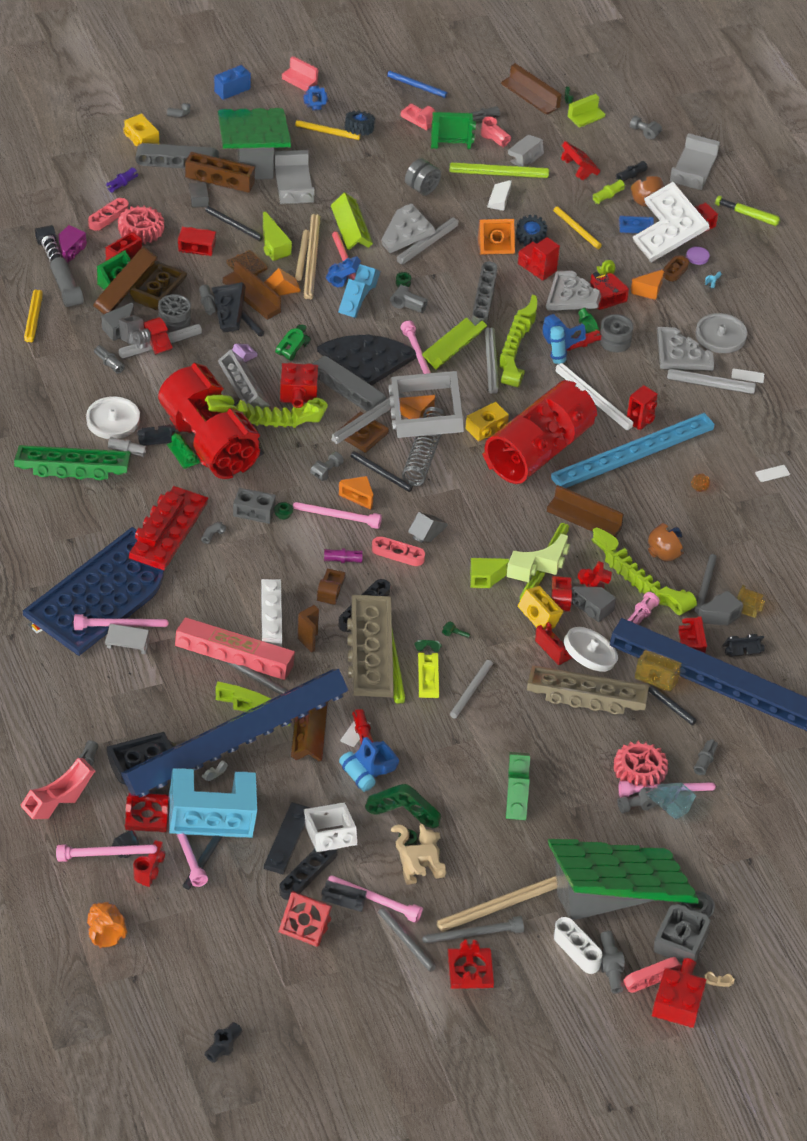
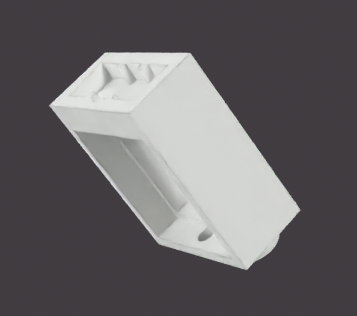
M345 802L304 809L306 829L316 852L357 845L356 826ZM340 825H343V827H344V828H338V829H332V830L317 832V829L329 828V827L340 826Z

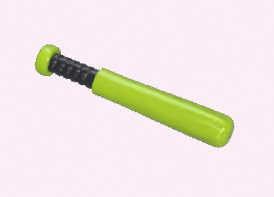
M722 196L716 198L715 205L717 206L722 205L734 209L736 212L773 226H777L780 222V217L740 203L727 201Z

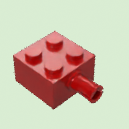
M282 363L280 402H291L295 408H301L304 403L317 398L318 365Z
M683 959L680 971L669 968L664 969L654 1002L653 1017L694 1028L707 979L693 975L694 967L696 966V962L693 959Z

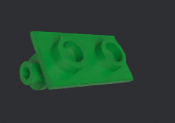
M178 433L173 434L172 443L167 444V446L183 469L199 464V459L182 435Z

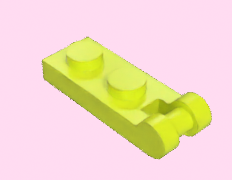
M418 652L419 698H439L438 653L424 655V653Z

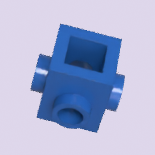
M319 86L309 87L305 91L306 94L303 95L304 104H307V108H312V110H321L326 105V102H328L325 88H319ZM312 96L317 98L316 102H313Z

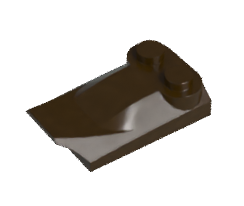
M156 261L130 288V295L135 302L158 310L159 301L163 297L171 295L187 277V272Z

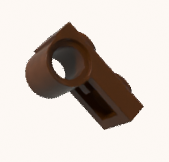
M327 568L324 578L320 580L318 586L317 601L336 605L346 572Z

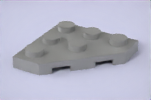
M411 203L396 211L381 239L382 245L389 253H392L435 234V228Z
M573 270L556 271L546 308L547 311L598 308L601 294L596 288L593 289L586 280L580 279Z
M675 327L657 328L660 369L713 371L714 359L711 351L708 349L706 351L699 347V343L690 337H684L680 334L681 331Z

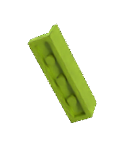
M344 192L331 204V208L346 248L350 250L358 242L369 248L373 242L357 200Z
M465 318L423 352L422 356L437 370L477 337L487 325L482 320L475 326L468 318Z

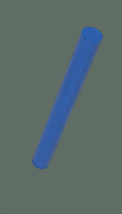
M389 71L387 74L388 77L443 98L447 97L448 92L393 71Z

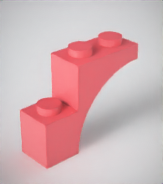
M77 758L70 769L56 781L42 788L30 790L20 806L32 819H49L59 803H76L95 770L84 758Z

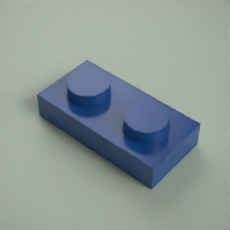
M619 216V231L623 233H640L654 225L653 217Z

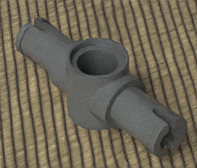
M604 931L601 933L603 946L601 971L602 973L606 972V976L609 977L611 992L613 994L622 993L624 991L622 973L625 969L624 955L615 946L613 932Z

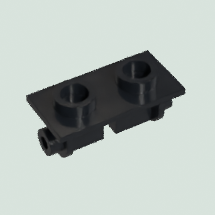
M175 425L158 426V430H155V427H141L137 432L139 445L148 446L172 443Z
M750 634L745 638L731 636L726 639L722 647H727L725 648V654L730 657L743 656V648H746L747 655L761 654V652L765 651L764 644L760 643L764 636H758L757 634Z
M326 880L325 888L323 887L321 892V901L362 912L367 891Z

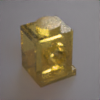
M742 585L737 599L743 603L742 614L756 618L758 612H762L766 602L763 600L764 595L748 590L746 586Z

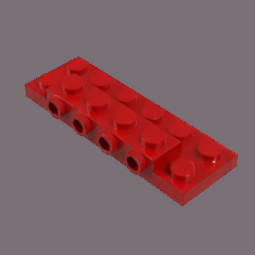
M173 486L171 491H167L165 495L161 494L158 498V505H153L150 511V517H145L143 528L139 527L136 531L135 538L137 542L129 552V559L165 570L208 504V497Z

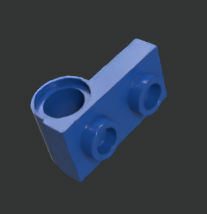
M356 256L351 259L347 258L339 264L331 265L326 279L335 287H343L348 276L356 272L361 260Z

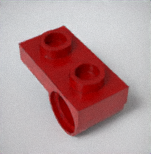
M552 576L551 598L563 611H570L571 578Z
M157 840L153 843L157 847L155 853H149L148 857L140 856L133 862L134 880L148 887L151 886L153 879H157L159 863L164 862L166 851H163V842Z

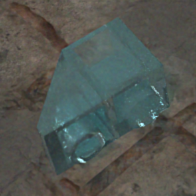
M683 783L659 784L646 792L655 803L675 820L689 812L696 797Z

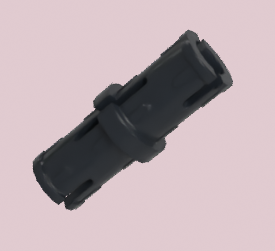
M645 161L630 165L625 170L617 173L616 179L623 182L630 178L633 179L638 174L647 171L648 165Z

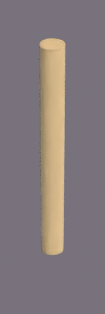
M304 230L295 275L297 281L302 280L310 234L308 230Z

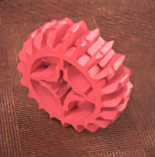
M137 205L136 208L131 207L130 210L125 209V212L121 213L118 220V230L121 237L134 232L142 238V243H152L153 240L157 241L158 237L162 236L164 220L157 209L152 210V207L146 208L145 205L143 207Z
M639 741L636 744L630 742L628 746L623 745L622 749L618 750L614 758V772H616V778H619L620 781H629V783H633L635 786L643 785V787H646L647 784L654 786V784H660L665 780L668 773V760L665 753H661V748L655 749L654 744L650 746L647 744V741L644 744H640Z

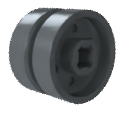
M423 158L417 159L408 168L405 175V183L426 196L438 186L441 179V170Z
M173 294L167 295L159 301L158 317L165 322L168 328L167 332H173L190 326L191 303L186 297Z
M620 314L606 316L601 323L600 345L610 352L626 351L631 346L633 322L628 317Z

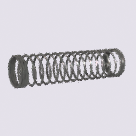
M429 407L425 410L423 418H427V415L430 414L440 416L435 413L426 414L429 411H437L443 416L447 415L440 408ZM441 434L429 435L435 439H429L425 436L415 437L402 473V478L405 482L412 486L424 484ZM422 439L431 440L433 443L425 442ZM421 443L429 444L432 447H426ZM419 447H425V448L429 449L430 451L422 450V449L419 448ZM418 451L426 452L429 455H423ZM413 455H422L427 459L413 458ZM415 459L423 460L426 463H420ZM413 463L421 464V465H423L424 467H423V468H422V467H418V466L414 465ZM409 470H413V471H415V472H418V473H420L422 476L415 475V474L411 473ZM406 471H408L410 474L416 477H423V479H413L407 474ZM405 474H406L410 479H412V480H414V481H421V482H413V481H410L409 479L406 478Z

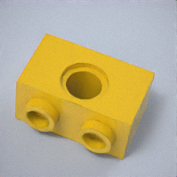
M142 113L124 120V134L133 141L135 146L138 147L142 143L159 144V131Z
M494 402L467 415L465 429L479 442L489 438L508 423L509 414L497 402Z
M540 586L526 589L518 604V607L536 628L542 625L544 630L547 627V622H550L552 629H554L563 614V610Z

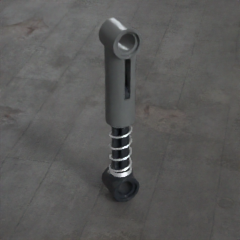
M53 225L35 228L37 243L42 245L47 253L51 271L62 294L64 306L70 307L83 304L81 288L77 286L67 261L61 257L62 255L57 247L56 233Z

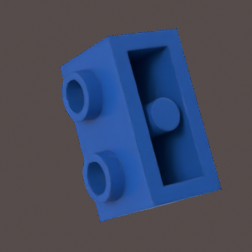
M243 65L214 76V91L223 100L251 89V73Z

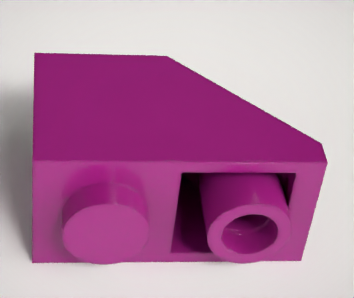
M70 225L59 233L60 252L62 258L68 264L87 245L86 232Z

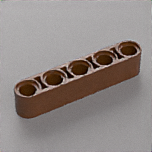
M143 246L97 298L93 307L102 314L113 311L128 295L130 288L147 272L158 257Z

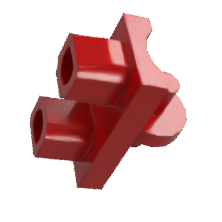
M598 561L593 570L581 569L577 576L580 584H585L586 587H602L604 589L605 583L609 584L611 581L612 571L603 569L604 563Z

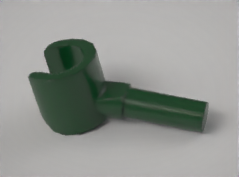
M451 621L443 626L442 634L445 636H450L452 633L466 638L470 636L469 633L456 628V625Z

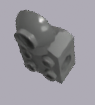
M695 891L698 897V904L680 902L678 905L670 906L655 938V953L668 958L676 957L681 963L685 958L697 961L709 934V918L715 909L714 901L710 895L701 891Z

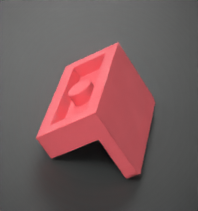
M292 56L290 58V68L282 74V79L307 91L309 87L318 84V69Z

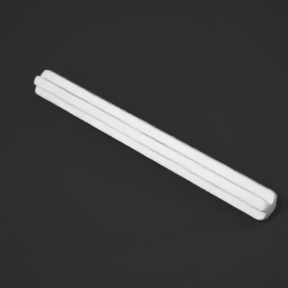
M563 363L556 366V372L566 380L577 383L576 386L582 391L586 390L594 403L624 429L629 430L633 427L631 419Z

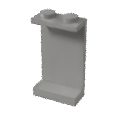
M688 133L685 148L676 168L672 167L670 182L702 190L718 155L720 142Z
M308 150L274 151V166L280 204L314 202V187L311 185L308 166Z

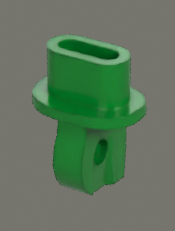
M586 308L580 309L578 312L580 317L579 323L585 325V332L590 333L599 330L592 314L588 313Z

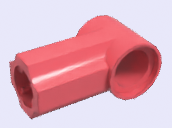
M485 117L483 119L481 136L486 139H492L502 147L507 146L511 141V136L497 125V120L493 117Z

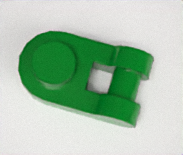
M297 328L289 330L276 347L275 353L284 355L286 359L292 361L296 352L305 341L303 332Z

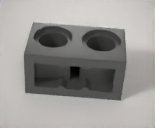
M239 488L233 503V516L270 524L276 505V495Z

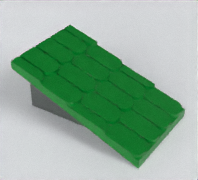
M284 109L218 110L223 149L237 148L238 163L254 166L255 179H273L274 147H291Z
M548 839V845L555 856L558 898L571 920L655 900L698 904V897L695 894L694 888L690 886L687 877L682 873L680 865L673 858L671 851L666 848H640L639 845L579 842L578 839Z

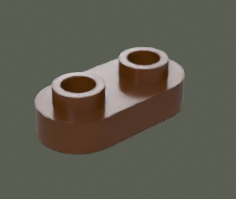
M682 255L673 257L663 268V278L670 282L678 280L688 269V258Z

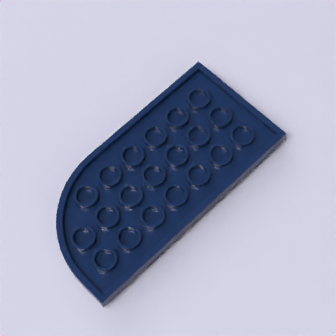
M131 527L25 608L23 616L80 656L107 635L109 626H87L83 630H74V615L83 614L87 618L127 619L158 592L163 581L164 570L129 559V552L137 542L135 538L137 530Z

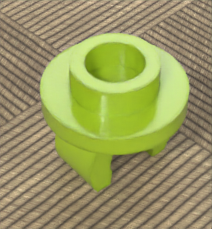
M606 260L602 263V266L596 267L597 271L603 275L615 273V264L612 260Z

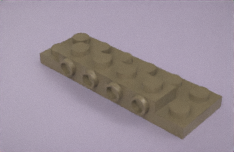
M352 595V616L347 620V630H351V634H348L347 646H351V650H348V662H351L352 666H348V678H352L353 696L393 698L391 597Z
M532 665L527 685L528 691L536 694L546 693L545 701H550L553 704H568L574 708L585 707L593 711H609L612 714H624L625 707L635 711H645L649 685L534 665Z

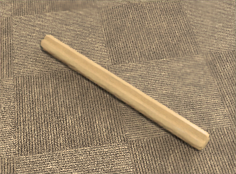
M313 214L310 223L304 298L310 300L314 294L320 228L319 214Z
M556 876L437 921V926L441 932L557 889Z

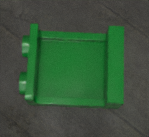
M433 112L431 149H438V142L466 143L467 149H471V143L475 141V133H472V130L476 129V120H473V113Z

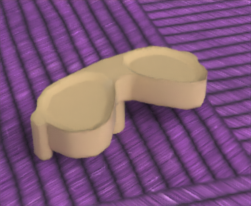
M709 971L704 975V979H707L706 983L714 986L729 987L734 984L735 980L731 974H726L723 977L718 976L717 978L713 972Z

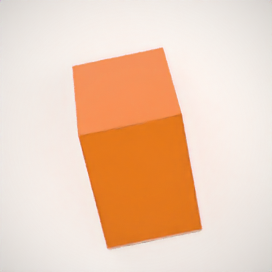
M280 268L264 282L279 296L300 292L296 278Z
M659 270L632 279L631 293L656 300L662 286L664 271Z
M435 395L399 398L401 415L408 419L423 418L427 408L435 407Z
M367 476L344 479L339 482V496L371 510L373 508V492Z

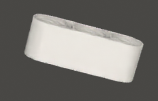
M567 917L559 918L555 924L554 940L583 971L589 974L598 972L602 959L600 948L573 920Z

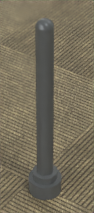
M515 916L504 923L424 935L422 941L424 943H432L508 930L517 934L524 932L522 916Z

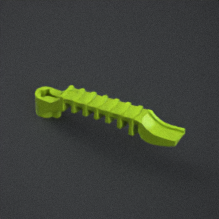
M532 295L529 305L518 310L517 315L514 316L512 327L500 355L499 367H502L504 370L501 378V383L517 388L521 385L525 370L518 369L514 361L522 338H524L526 332L530 331L531 325L535 322L537 310L536 295Z
M597 527L593 529L594 533L591 541L603 550L605 562L609 564L611 569L614 568L618 575L621 574L625 581L628 580L633 587L638 588L640 593H654L660 600L659 605L669 606L677 615H682L697 606L695 596L689 591H676L667 586L661 589L659 581L653 583L651 575L645 577L643 569L638 571V565L636 563L632 564V558L628 556L625 548L618 552L616 551L618 540L614 536Z

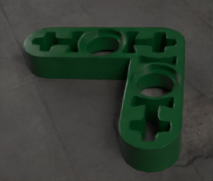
M400 784L370 795L367 798L365 809L371 814L378 815L403 806L425 827L437 828L441 820L440 812L410 785Z

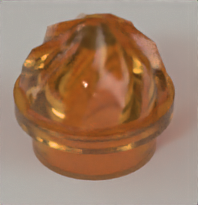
M699 473L692 477L691 486L696 491L702 492L709 488L710 479L705 474Z

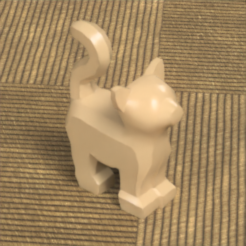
M420 824L418 840L421 845L404 846V843L409 839L407 828L403 825H395L391 828L392 832L401 833V836L396 841V848L400 853L403 875L407 885L417 883L416 876H413L414 874L426 876V866L431 869L436 879L445 877L446 867L445 864L440 863V850L437 846V841L440 839L439 832L425 829L424 825Z

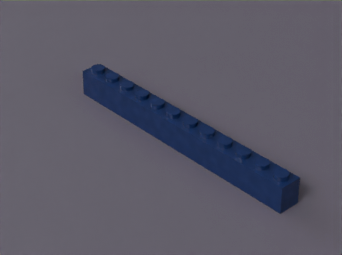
M624 618L620 619L612 632L609 646L807 731V697Z
M331 669L122 772L121 775L130 795L138 796L139 798L150 793V789L154 787L158 789L167 785V781L172 778L173 768L194 769V771L204 766V762L208 760L210 762L216 761L222 757V753L226 751L228 753L234 752L239 749L238 745L244 742L250 744L257 740L256 736L262 733L263 736L275 731V727L279 725L281 727L292 723L291 719L297 716L302 718L309 714V710L313 708L317 710L326 706V702L331 699L333 701L344 697L343 693L349 690L340 670Z

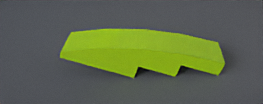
M219 681L216 684V700L233 703L234 710L246 712L271 699L240 686Z

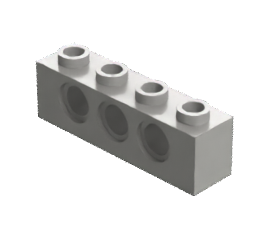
M230 349L217 360L240 400H243L246 404H251L253 408L259 406L262 411L265 407L270 406L243 358Z

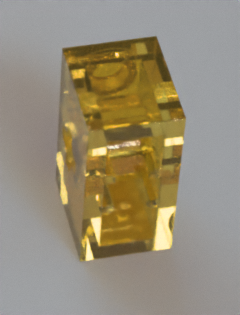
M645 650L638 659L635 679L671 692L678 682L682 663Z

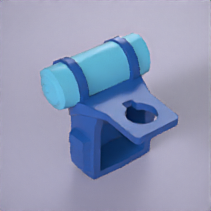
M554 314L545 317L543 336L546 342L552 345L550 356L553 359V363L560 364L566 362L567 349L573 344L586 339L584 324L567 328ZM581 330L578 338L571 337L576 331Z
M365 737L360 749L355 754L353 752L345 753L339 759V763L344 771L353 779L357 787L366 792L375 785V777L395 771L399 764V759L384 741L372 743L368 737Z

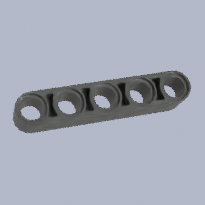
M142 143L137 147L135 160L142 166L185 168V161L190 152L219 158V152L211 147Z
M491 261L483 263L472 314V323L475 326L482 320L488 325L497 278V265Z
M322 356L313 363V365H318L319 381L366 412L386 400L382 392L327 356Z

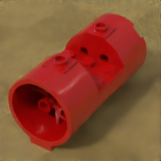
M194 362L189 367L177 370L164 381L158 393V400L170 416L169 419L175 425L177 431L190 434L194 432L196 434L193 445L197 452L196 454L201 459V464L208 467L217 478L231 479L234 474L240 471L242 473L246 472L257 460L260 454V442L258 441L260 434L241 411L231 408L224 413L209 411L208 403L205 401L206 397L222 395L221 392L224 388L207 366Z
M564 380L556 384L486 441L485 451L482 455L489 470L493 469L502 479L512 484H521L556 454L595 424L597 408L590 394L586 390L582 391L576 386L577 383Z

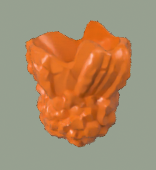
M104 902L95 903L90 907L87 923L90 925L89 937L92 943L99 948L116 945L121 936L125 938L127 934L125 919L115 905Z

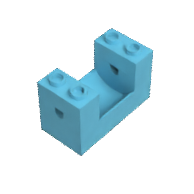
M173 768L169 792V834L252 838L257 815L256 773L235 772L232 793L195 792L194 769Z

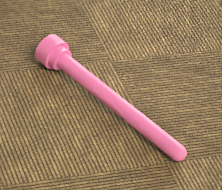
M405 321L401 325L402 333L409 338L413 349L416 351V357L423 373H431L425 358L422 356V350L415 336L416 327L414 322Z
M299 502L293 503V508L296 510L364 522L375 529H379L381 525L382 514L373 513V515L367 516Z
M75 614L74 630H83L87 626H110V624L127 627H167L169 622L166 619L87 618L83 614Z
M619 781V796L629 797L633 793H639L643 785L635 786L633 783H629V781ZM714 783L654 784V786L647 784L646 787L652 788L653 792L713 791L716 785Z
M177 834L191 869L189 878L192 885L195 887L205 885L208 881L205 870L198 866L186 834Z
M57 845L56 856L58 862H65L68 859H72V857L155 853L157 847L155 845L71 848V846L68 847L67 845Z
M330 876L328 878V881L367 891V899L404 913L409 921L417 923L421 917L423 908L418 905L406 906L338 877Z

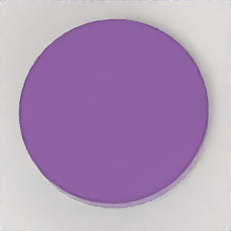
M692 247L688 249L686 257L689 262L701 265L708 262L709 252L702 247Z

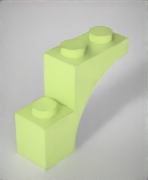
M560 534L559 538L551 546L535 552L513 551L508 562L507 577L529 583L531 576H535L537 570L556 575L558 569L564 565L565 557L563 556L569 552L568 535Z

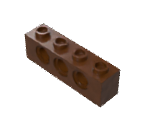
M190 152L185 161V177L249 193L255 183V167Z

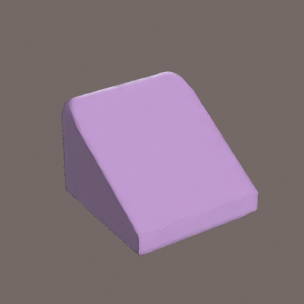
M235 344L232 349L243 358L244 362L258 355L248 344Z

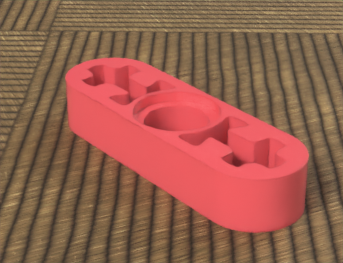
M117 198L90 215L88 218L89 228L98 231L118 219L121 213L128 209V201L124 198Z
M376 537L372 541V552L376 555L412 566H420L425 561V552L419 547L385 537ZM401 549L403 553L397 554L394 550Z
M671 957L629 974L623 980V983L630 993H634L661 982L665 968L680 971L682 965L676 957Z

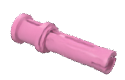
M646 592L644 594V599L636 604L635 612L628 621L639 625L644 618L651 615V610L660 603L659 598L654 593Z

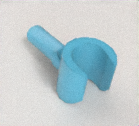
M718 272L715 276H707L705 278V285L711 283V288H714L716 280L722 273Z

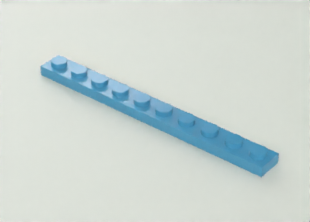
M705 413L553 472L551 479L556 485L568 488L714 429L715 424Z

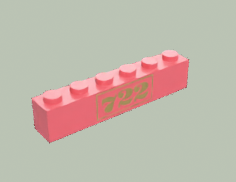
M185 617L176 630L175 646L231 664L243 665L257 672L282 680L287 678L294 665L295 651Z

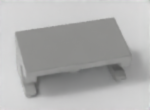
M531 135L524 137L508 150V154L516 158V160L512 159L510 162L520 167L530 165L544 154L543 139Z
M110 624L105 645H107V648L116 645L140 649L142 651L141 654H146L150 641L149 630Z

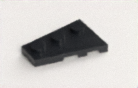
M243 282L212 287V292L215 296L214 302L218 310V321L223 332L236 331L240 328L246 289Z

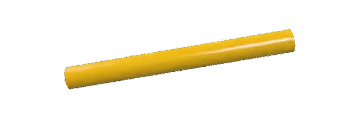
M296 120L295 127L360 140L361 134H351V132L299 120Z
M558 206L554 208L553 211L596 249L601 248L602 244Z

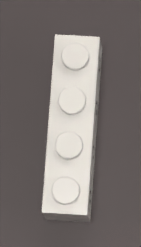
M261 579L262 641L282 647L281 579Z

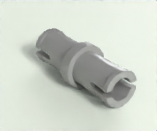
M112 436L108 442V448L119 451H131V454L141 457L145 456L147 448L145 445L132 443L128 439L125 441L113 438Z

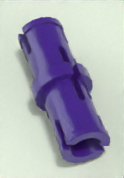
M132 167L125 173L118 174L115 179L106 183V187L111 186L107 189L110 192H114L121 186L128 185L129 181L138 177V173L134 174L137 170Z

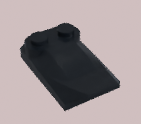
M160 732L107 746V755L117 780L126 785L121 775L122 772L177 745L167 738L165 732Z

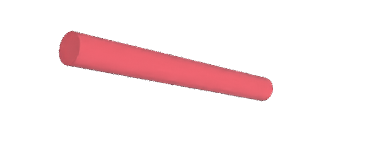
M334 232L332 237L344 261L349 258L339 233ZM356 273L349 275L351 280H355Z

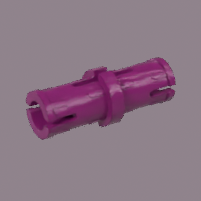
M342 548V550L324 549V561L362 563L363 551L345 550V548Z

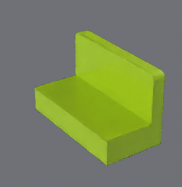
M593 94L570 103L568 118L578 127L605 118V113L598 108L599 96Z

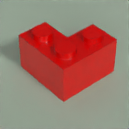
M548 237L537 244L532 242L519 251L518 264L544 281L557 271L560 245Z

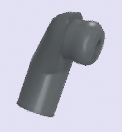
M183 103L181 109L168 108L167 116L183 117L191 112V105Z
M215 522L206 528L201 541L209 544L216 532L223 534L226 531V526L223 525V522Z

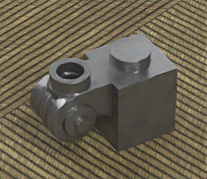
M132 315L119 319L121 340L130 345L136 344L139 349L148 347L147 343L150 342L151 336L149 330L144 329L142 318Z

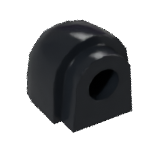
M129 830L114 838L111 847L139 845V839L133 830ZM124 854L117 856L119 858H129L133 854Z

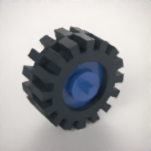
M354 110L346 114L344 127L347 132H351V134L356 133V135L362 134V136H365V134L370 135V133L374 132L375 117L371 113H366V111L360 112V110L356 112Z
M525 215L523 220L520 218L516 228V238L519 240V243L522 244L524 242L523 246L526 247L527 244L529 245L532 242L537 244L547 237L546 221H542V217L537 219V215H534V217L528 215V218Z

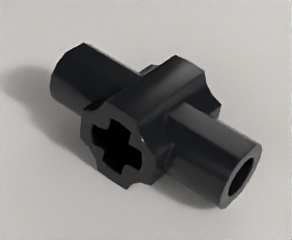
M232 1022L227 1028L218 1029L214 1033V1043L205 1051V1057L210 1062L215 1063L221 1056H229L233 1052V1042L242 1033L240 1025Z

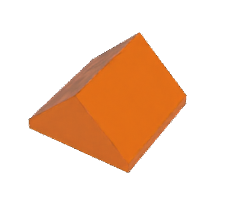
M514 219L479 220L478 242L480 254H515Z

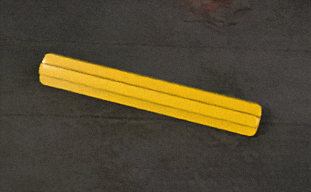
M35 289L32 294L24 335L25 342L32 343L35 338L43 296L41 290Z

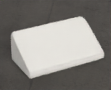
M512 181L494 185L487 208L504 211L511 191Z

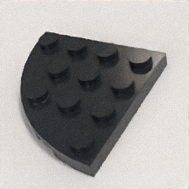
M370 334L339 337L317 346V352L322 356L332 359L371 386L417 358L416 351L410 346L390 338Z

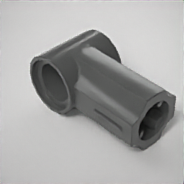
M402 285L391 296L390 302L396 308L400 309L405 306L423 313L428 304V299L412 294L408 287Z

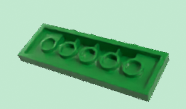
M19 445L14 459V467H19L20 469L33 468V475H38L39 477L57 476L58 478L75 477L77 479L94 478L95 480L108 479L110 472L116 475L127 473L131 451Z

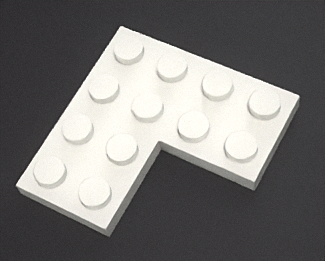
M674 182L644 198L647 206L660 221L633 236V240L650 262H653L708 230L709 224Z

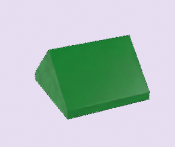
M125 250L97 266V285L103 290L110 285L131 261Z

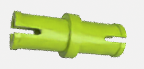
M618 180L611 185L604 186L601 191L593 194L594 202L599 204L607 198L614 197V194L625 189L624 182Z

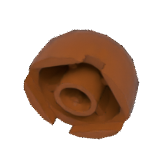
M650 176L646 177V181L641 182L640 179L631 186L634 201L640 206L648 207L644 198L665 187L662 178Z
M661 523L649 535L648 544L650 548H648V551L653 558L657 557L665 562L672 561L684 554V552L680 551L683 549V546L673 531L669 533L666 530L668 526Z

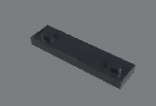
M291 802L264 863L265 870L284 875L305 827L304 809L311 807Z

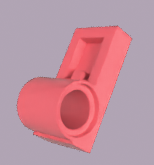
M410 104L401 111V117L428 130L432 127V115L435 110L430 106L421 109Z

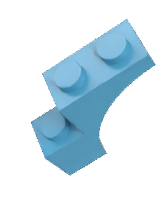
M359 264L355 280H348L338 313L356 318L367 293L372 288H376L381 271Z

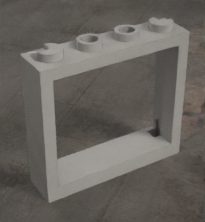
M457 371L391 377L392 384L388 386L389 395H393L390 396V406L394 407L391 408L392 419H395L392 420L393 430H397V438L464 432ZM451 388L454 415L401 420L399 393Z

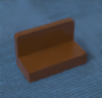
M315 605L301 611L298 615V640L311 653L315 651V636L318 635L319 609Z

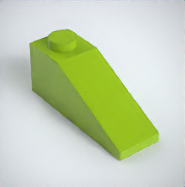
M263 212L265 254L273 261L291 255L292 241L268 213Z

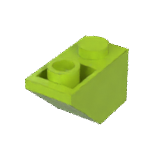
M471 558L470 588H491L507 575L509 559Z

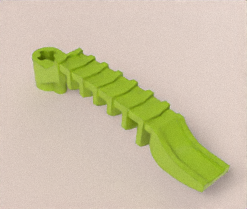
M227 395L207 396L205 399L208 403L209 411L224 413L231 408L243 412L251 424H255V426L260 424L266 427L273 425L274 427L283 426L286 428L287 426H292L296 428L297 425L306 421L320 422L328 407V404L323 399L314 398L301 408L293 406L291 412L286 407L282 411L274 407L271 412L268 407H265L262 411L259 406L253 408L251 404H246L243 400H240L235 407L233 398Z

